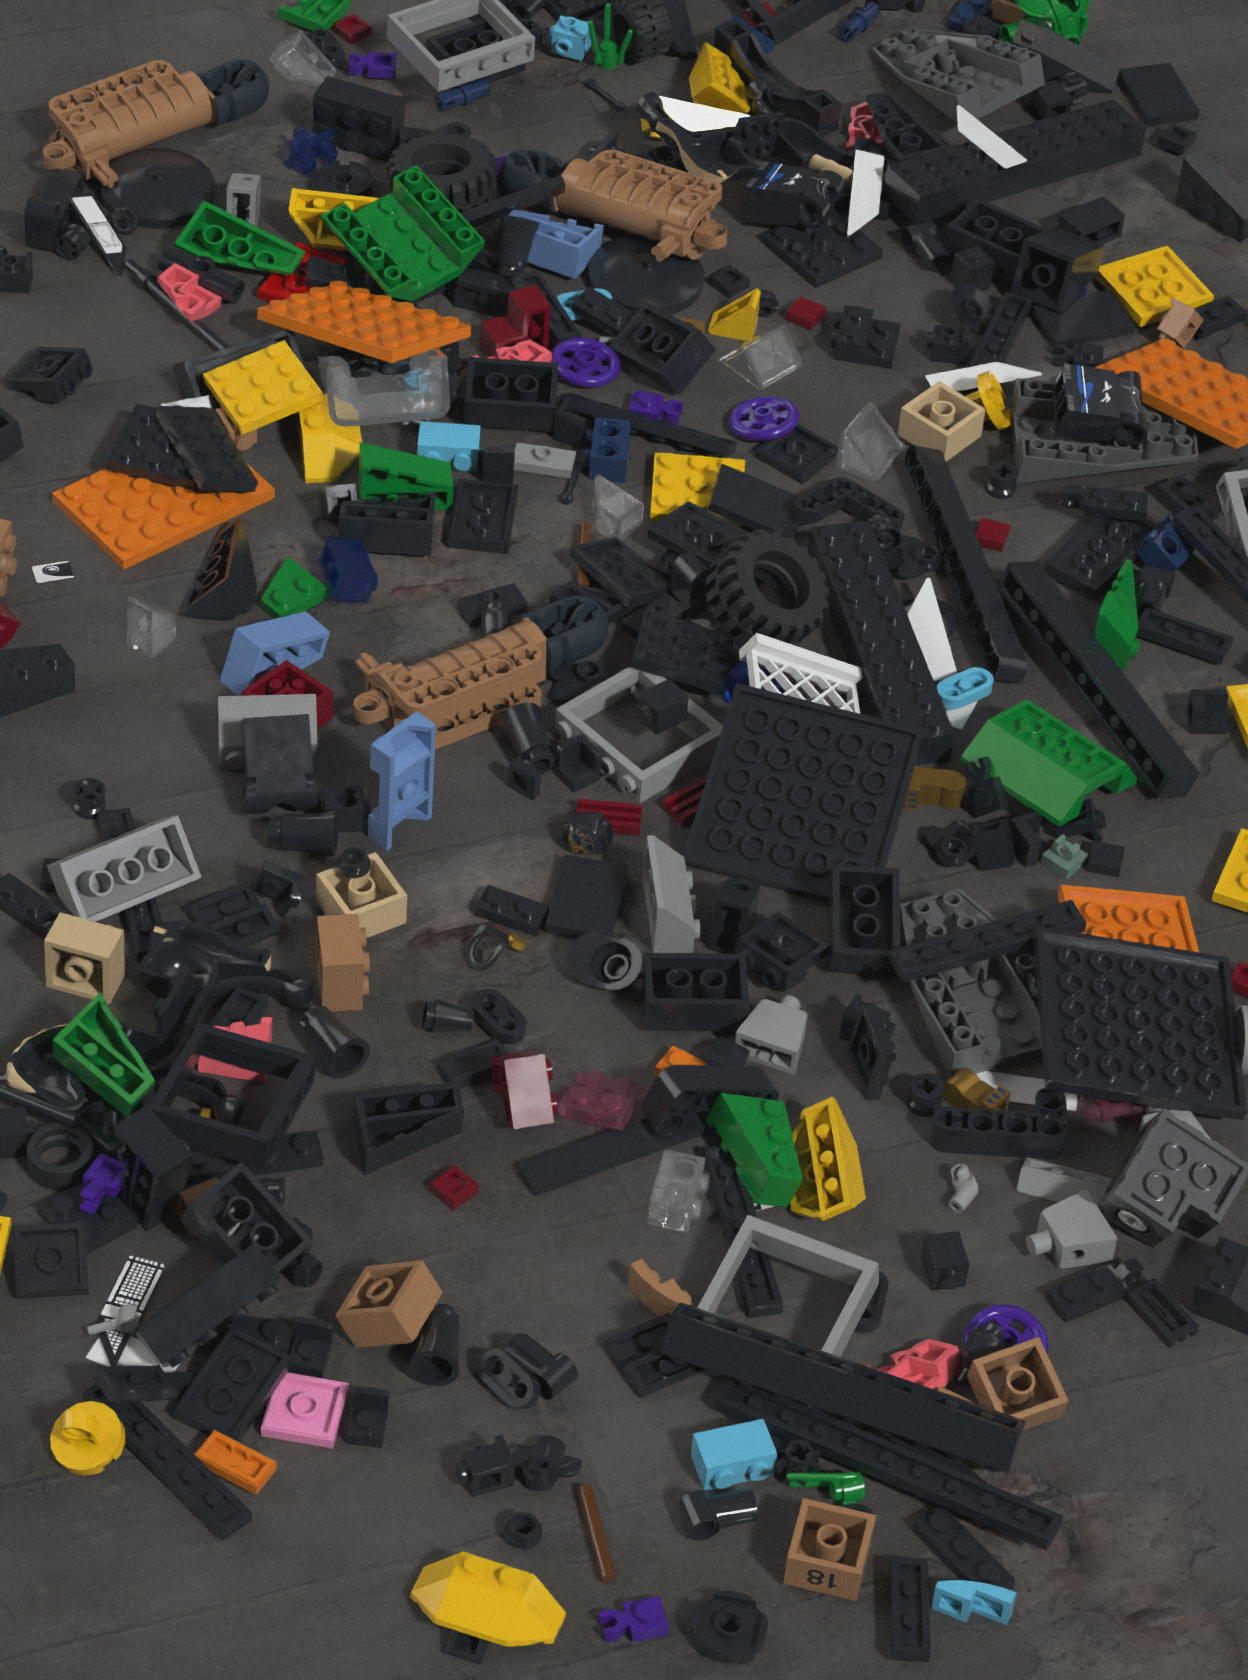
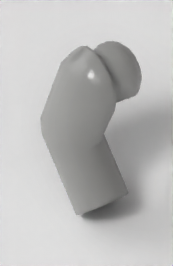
M962 1163L956 1164L950 1171L956 1193L948 1202V1206L956 1214H961L977 1196L979 1191L973 1173L969 1171L967 1165Z

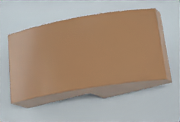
M643 1259L630 1264L628 1287L644 1305L658 1316L666 1313L671 1315L680 1302L693 1306L688 1292L684 1289L681 1290L674 1279L662 1283L658 1273L655 1270H650Z

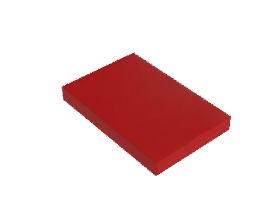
M297 242L295 246L304 250L305 255L292 275L271 273L257 290V299L270 303L272 300L290 298L291 294L310 292V289L314 288V286L306 284V266L310 256L349 266V260Z

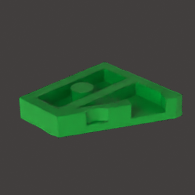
M299 0L298 6L290 9L285 5L278 8V18L311 31L316 29L328 31L351 8V0Z
M289 557L284 561L261 597L260 609L273 619L301 613L327 599L329 589Z

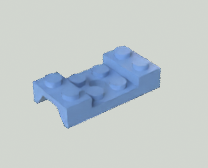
M417 711L407 719L398 722L385 735L376 738L370 748V768L380 775L379 806L375 807L368 817V838L386 851L392 848V828L406 818L428 821L432 818L436 724Z

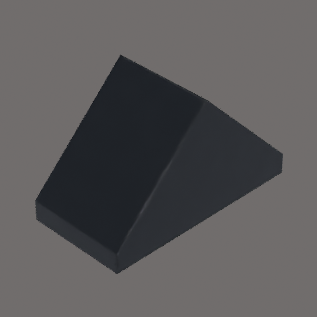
M515 446L482 448L479 451L482 481L513 484Z

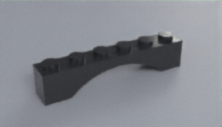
M738 19L715 28L714 48L729 56L732 62L730 66L743 80L750 84L757 78H767L773 86L774 96L772 100L774 105L787 116L805 122L823 137L838 131L841 102L824 89L808 90L788 80L769 60L760 46L755 33Z

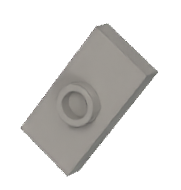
M517 442L514 470L571 479L574 462L576 461V451Z

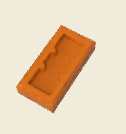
M213 1430L194 1454L212 1473L255 1495L260 1492L277 1470L276 1461L216 1430Z

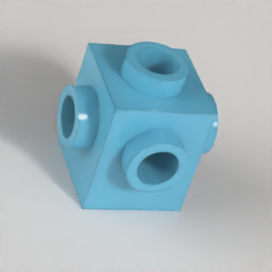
M560 16L556 25L550 27L548 41L551 42V53L564 58L582 61L591 46L588 22L577 20L574 17Z

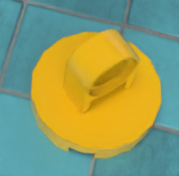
M990 371L977 375L979 390L965 397L985 408L984 421L991 419L998 430L1011 426L1010 408L1004 410L1005 404L1003 399L1006 396L996 376L993 373L990 374Z
M94 1401L77 1403L65 1410L56 1420L50 1435L51 1450L56 1460L70 1473L82 1476L99 1474L105 1470L103 1467L109 1464L113 1458L117 1460L121 1455L126 1442L125 1428L115 1411L107 1405Z

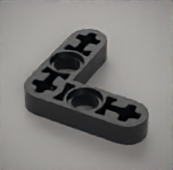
M844 477L833 478L797 497L791 512L792 518L802 524H814L842 508L864 521H868L873 515L882 513L889 515L900 531L905 517L903 511L853 480Z

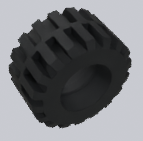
M611 0L609 2L611 5L610 38L617 44L619 50L628 30H633L631 40L624 54L625 61L636 64L668 52L671 46L672 31L668 13L661 0Z

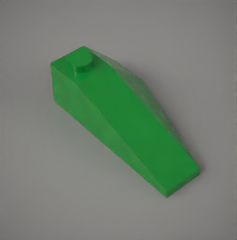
M206 201L202 202L174 243L175 247L194 257L207 256L218 263L288 276L292 275L305 255L304 250Z
M1129 559L1125 560L1118 573L1117 580H1114L1111 591H1108L1098 614L1095 630L1097 640L1117 666L1125 670L1130 659L1137 658L1141 641L1136 640L1138 618L1132 560Z

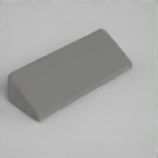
M1027 1157L1021 1168L1017 1191L1060 1202L1087 1189L1097 1205L1099 1200L1104 1197L1105 1190L1112 1178Z

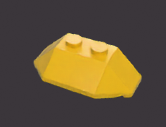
M707 42L703 45L689 76L693 102L722 110L748 113L750 103L746 97L747 89L739 74L730 66L732 62L729 56Z
M292 188L289 215L313 247L349 251L323 222L321 215L343 203H346L353 212H356L380 198Z
M323 394L324 401L295 413L305 483L336 482L340 478L341 473L359 456V442L362 443L356 406Z
M832 1096L803 1109L799 1117L800 1123L792 1134L803 1181L790 1202L791 1211L795 1215L825 1221L853 1209L866 1199L857 1144L836 1099Z
M460 1552L424 1566L410 1594V1598L419 1604L422 1611L434 1624L505 1647L526 1646L539 1642L553 1644L566 1617L565 1610L535 1574L466 1552Z

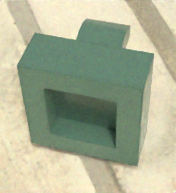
M1062 834L1042 854L1041 864L1067 880L1086 863L1088 854L1080 849L1079 844L1075 843L1073 845L1066 841V836Z

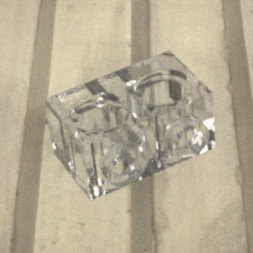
M664 1150L649 1202L647 1224L689 1233L692 1219L699 1220L703 1200L698 1199L699 1193L706 1194L709 1184L710 1173L704 1172L706 1158Z

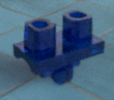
M303 127L294 129L293 139L289 140L290 155L284 161V164L288 169L296 167L303 175H306L316 168L317 162L314 159L315 157H319L323 164L336 161L339 152L333 144L335 133L332 129H328L316 135L313 130L308 132Z

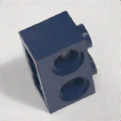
M595 417L594 429H588L586 447L592 448L585 449L584 467H590L589 480L625 483L631 428L630 420Z
M1172 512L1158 523L1159 530L1153 529L1142 539L1144 545L1139 549L1137 555L1146 564L1175 571L1196 548L1172 524L1175 518Z

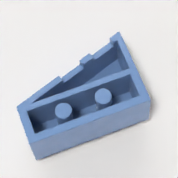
M513 210L508 214L540 222L528 262L537 268H546L559 273L563 277L575 279L589 266L591 257L601 247L604 225L595 224L594 228L577 226V220L568 219L567 224L549 221V215Z
M306 611L238 627L233 634L220 681L237 696H241L244 689L286 660L303 669L323 657L330 631Z

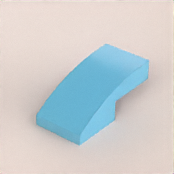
M938 1581L931 1609L965 1623L971 1612L1007 1625L1013 1612L1017 1592L974 1581Z

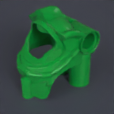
M1014 0L1022 12L1028 15L1027 19H1023L1024 21L1045 27L1080 46V39L1088 26V14L1086 12L1089 10L1091 0ZM1020 20L1001 25L1000 36L1003 42L1012 44Z

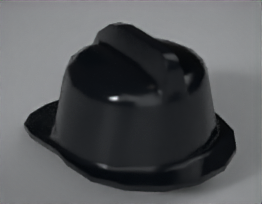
M590 932L581 935L573 941L568 949L566 960L568 969L576 979L583 983L607 990H623L629 988L637 979L642 977V953L637 945L629 940L604 933Z

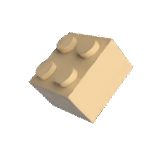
M938 381L901 408L898 436L913 445L941 450L947 462L981 437L985 408Z
M376 852L367 855L371 861V868L363 877H345L338 871L337 866L316 875V902L325 915L358 914L359 927L366 928L367 938L403 925L407 919V894Z
M60 912L44 940L46 987L92 1000L101 992L106 1000V1004H110L125 977L124 930Z

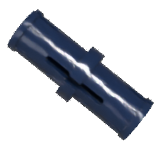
M868 2L860 11L852 13L848 22L839 28L838 32L842 33L839 35L841 39L850 42L861 31L865 32L869 28L870 23L880 15V11H876L879 9V6L874 2Z
M481 78L467 85H458L456 89L436 95L435 100L440 101L435 102L440 112H445L462 104L467 106L475 99L490 95L492 90L486 89L490 88L491 85L486 78Z

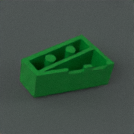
M359 442V500L380 498V503L398 501V495L407 494L409 499L426 498V492L436 491L435 510H452L453 480L450 462Z
M100 992L53 1039V1057L125 1117H129L145 1107L148 1099L154 1098L155 1080L135 1047L130 1044L122 1031L121 1024L117 1018H114Z
M720 1093L705 1121L710 1128H716L723 1140L720 1146L725 1153H731L737 1163L735 1171L753 1201L757 1204L788 1207L803 1178L784 1101Z

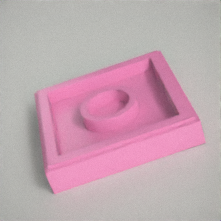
M287 1372L268 1401L261 1426V1436L333 1449L349 1392V1383Z

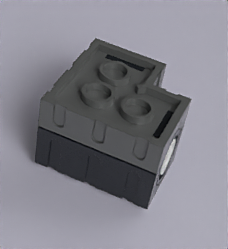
M1165 1108L1143 1126L1138 1134L1139 1138L1132 1144L1122 1161L1123 1165L1116 1171L1107 1186L1104 1197L1097 1203L1104 1217L1152 1248L1171 1235L1177 1225L1183 1226L1198 1239L1216 1227L1222 1221L1248 1176V1162L1243 1159L1240 1160L1233 1155V1152L1216 1141H1211L1204 1136V1133L1184 1120H1179L1174 1116L1175 1114Z

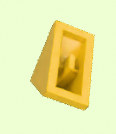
M756 288L715 311L708 328L711 335L752 342L758 323L761 295L759 289Z

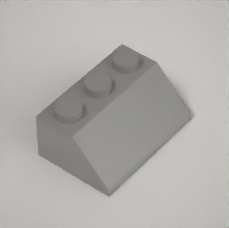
M316 694L218 696L219 770L244 769L240 724L243 718L309 714L313 768H317Z
M647 835L643 888L653 953H693L694 939H700V921L693 917L696 914V896L690 895L689 892L693 887L692 871H686L685 860L682 855L654 835Z

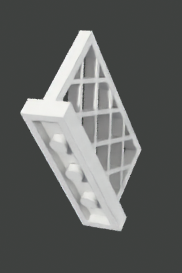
M756 633L739 649L740 660L747 662L749 684L751 687L761 689L763 686L767 691L782 694L770 681L775 678L786 691L783 695L806 700L797 690L799 687H802L812 699L811 702L830 706L824 699L827 695L837 708L860 714L856 685L863 678L860 667ZM759 667L767 669L771 675L767 677ZM786 676L794 678L797 684L793 685ZM813 685L819 686L824 692L819 694ZM838 693L843 695L847 693L848 702L846 703Z

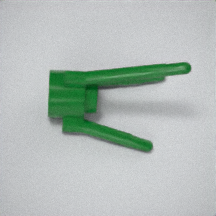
M609 3L605 5L604 41L599 47L593 21H588V30L594 53L593 63L605 70L615 69L618 63H624V54L633 34V30L629 29L620 50L615 42L610 41L611 5Z
M859 1471L848 1473L799 1472L786 1474V1478L792 1480L788 1484L791 1488L829 1487L832 1501H839L841 1505L838 1506L846 1508L851 1504H856L857 1501H863L865 1498V1484ZM800 1481H807V1483L803 1486Z

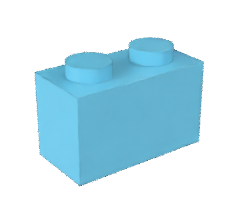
M420 421L417 455L450 462L452 471L477 472L481 426Z
M764 1419L694 1433L691 1458L705 1491L714 1488L723 1489L733 1484L751 1480L760 1481L774 1476L777 1451Z

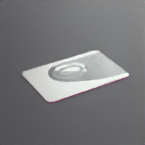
M69 561L32 567L37 583L74 577Z

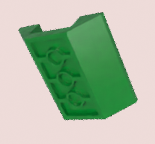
M417 165L393 177L392 193L358 211L353 212L346 203H343L321 215L323 222L387 295L407 301H414L460 276L485 245V240Z
M1028 699L989 719L960 758V762L963 764L974 761L979 771L978 759L988 756L992 763L991 778L999 776L1004 791L1059 827L1079 816L1086 794L1102 785L1107 790L1118 794L1136 784L1137 777L1127 763Z

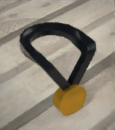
M484 923L479 926L471 937L466 949V959L471 967L478 970H486L496 962L505 947L512 946L516 950L523 952L527 944L513 933L506 935L494 926ZM488 932L501 938L503 941L495 948L492 955L485 962L479 963L475 957L478 943Z

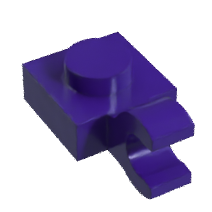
M103 1153L99 1155L83 1176V1185L86 1187L81 1192L80 1197L85 1200L80 1205L79 1210L93 1215L104 1195L113 1199L122 1189L120 1175L126 1172L125 1163Z

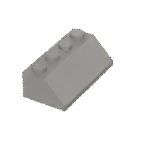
M178 815L164 817L47 865L58 896L74 916L93 922L202 878Z

